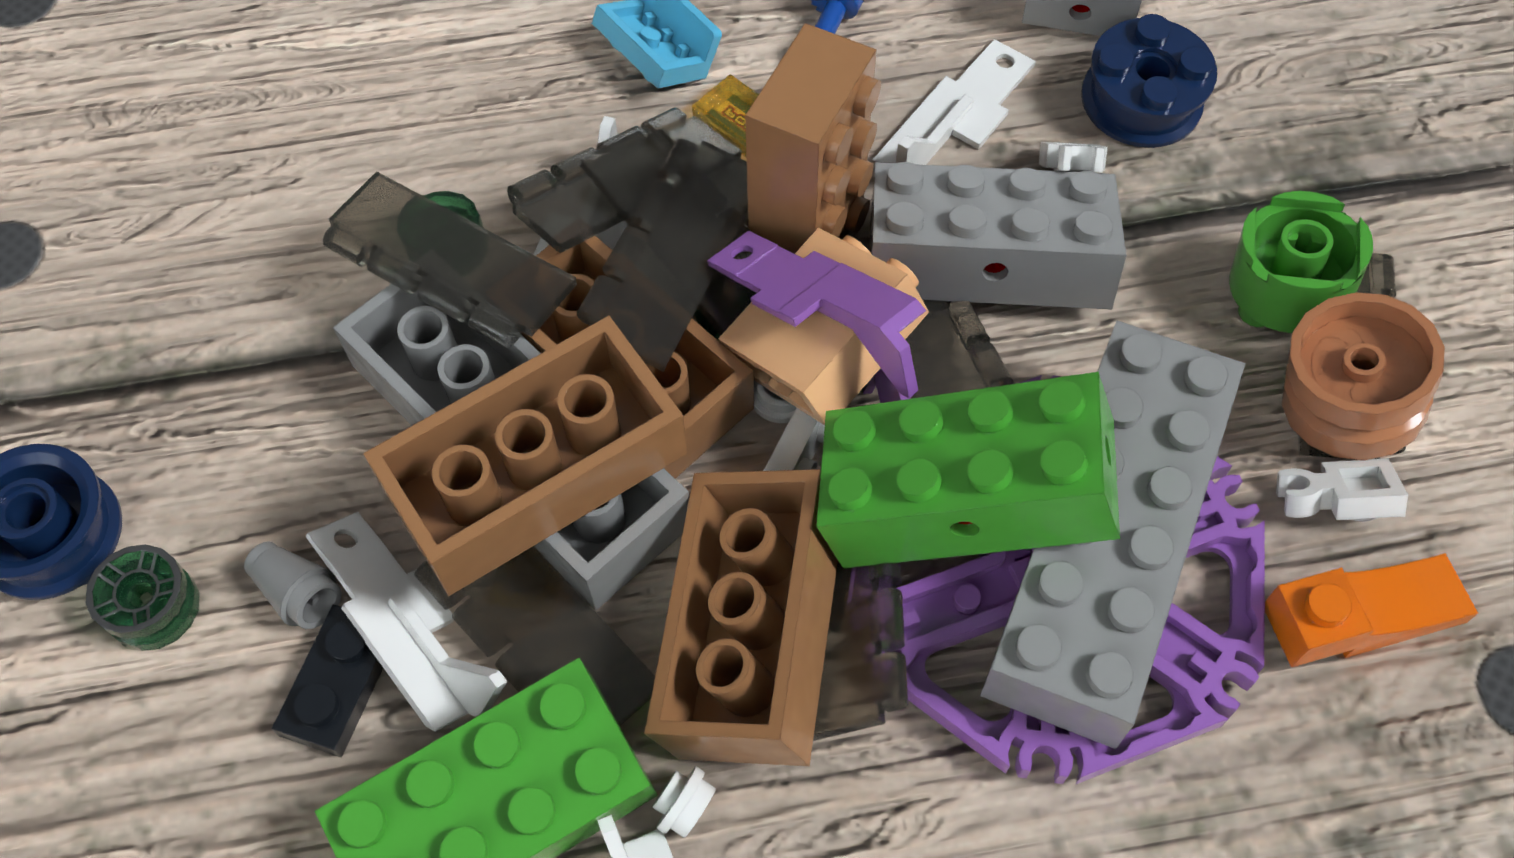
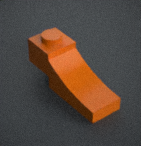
M1446 553L1405 564L1366 571L1344 572L1341 567L1278 585L1265 601V613L1291 668L1343 653L1344 657L1348 658L1468 623L1478 614Z

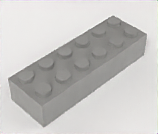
M431 253L333 327L352 366L412 426L541 354L434 253ZM663 468L534 545L533 548L596 611L682 535L689 502V491Z
M1118 320L1116 321L1097 372L1100 374L1114 419L1120 539L1033 548L980 694L981 697L1116 749L1135 724L1246 363Z

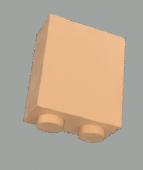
M817 228L795 253L805 258L813 251H816L916 298L926 309V312L899 332L904 339L912 333L929 313L916 289L919 285V280L906 265L894 258H890L887 262L873 256L861 242L851 236L846 235L843 239H840ZM751 302L718 338L721 344L753 370L756 382L825 425L826 411L846 408L880 369V366L851 328L818 311L794 327L758 308Z

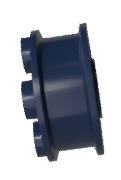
M1147 14L1141 18L1126 20L1105 31L1095 44L1091 57V67L1087 71L1082 83V104L1094 125L1103 133L1119 142L1145 148L1171 145L1187 137L1198 125L1204 110V103L1211 96L1217 81L1216 61L1211 50L1200 37L1189 29L1168 21L1161 15Z
M30 444L0 453V592L23 600H45L64 595L80 586L88 584L94 570L109 555L113 554L121 535L122 511L119 500L113 490L101 478L96 476L93 469L81 456L61 446Z

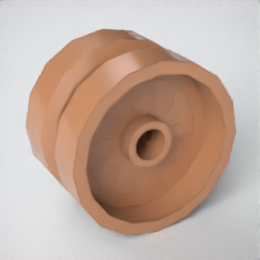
M1355 292L1333 297L1306 312L1292 332L1283 386L1282 407L1290 427L1308 445L1337 458L1365 461L1393 455L1413 442L1428 419L1433 404V396L1438 389L1444 371L1445 346L1435 325L1414 306L1382 294Z

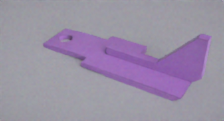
M747 231L707 260L710 267L756 292L751 297L753 305L794 327L818 311L851 328L900 394L910 398L918 392L910 345L899 333L926 312V309L916 298L816 251L802 258L751 231ZM741 252L752 253L747 258L734 259V257Z

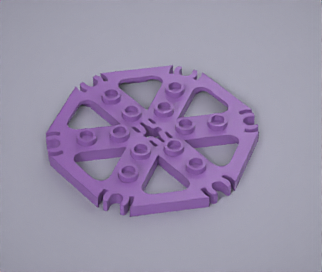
M1042 375L1037 376V377H1034V378H1031V379L1026 380V381H1023V382H1030V381L1040 380ZM1217 456L1186 558L1201 552H1213L1220 555L1227 562L1230 569L1229 628L1225 633L1218 635L1175 604H1171L1149 677L1161 684L1169 692L1172 699L1171 711L1162 718L1131 729L1116 749L1010 708L1009 714L1001 720L988 721L982 719L931 681L926 673L925 662L931 654L1006 625L1033 548L977 554L980 558L896 589L890 587L885 582L882 576L883 564L855 567L849 615L859 609L862 610L853 616L852 628L855 633L862 632L868 628H876L885 635L886 639L883 642L874 644L866 650L865 658L868 664L876 665L874 675L1006 774L1010 767L1008 753L1010 746L1013 745L1020 749L1015 758V770L1019 778H1027L1032 767V755L1043 753L1051 757L1055 763V783L1063 784L1073 768L1072 754H1074L1077 758L1079 772L1076 784H1079L1220 728L1238 709L1240 703L1224 691L1222 681H1232L1240 688L1248 691L1258 680V673L1264 668L1265 520L1256 526L1247 527L1260 511L1257 504H1251L1240 509L1228 504L1225 496L1234 494L1243 481L1239 475H1227L1232 465ZM1220 478L1216 483L1212 481L1213 479ZM893 655L897 657L895 660L888 664L879 665L881 663L887 662Z

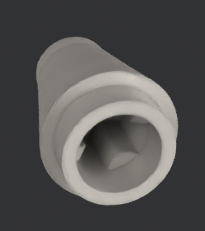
M263 542L257 545L246 557L244 563L245 572L252 578L287 625L300 626L304 629L316 628L324 623L333 604L339 606L342 595L341 589L336 584L335 575L329 569L282 547H278L273 542Z

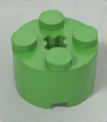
M1310 191L1284 192L1272 197L1270 204L1256 211L1257 207L1254 208L1244 222L1229 275L1230 291L1239 306L1238 314L1241 319L1250 326H1265L1276 331L1292 333L1304 314L1329 298L1357 292L1373 253L1372 234L1363 219L1360 217L1358 223H1356L1350 216L1342 212L1345 206L1344 203L1334 197Z

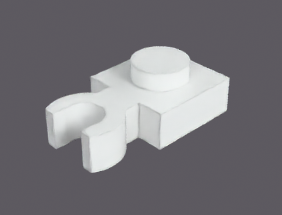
M1041 142L1039 165L1053 168V171H1093L1103 173L1106 166L1107 147L1097 144Z
M1389 458L1365 461L1322 462L1321 473L1291 468L1280 470L1277 475L1276 494L1278 497H1285L1284 513L1287 517L1304 518L1315 515L1319 510L1330 509L1336 520L1367 522L1377 518L1406 516L1408 493Z

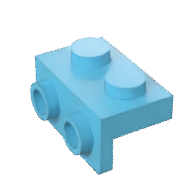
M624 0L599 4L596 7L591 23L657 89L706 79L722 37L721 30L689 0Z

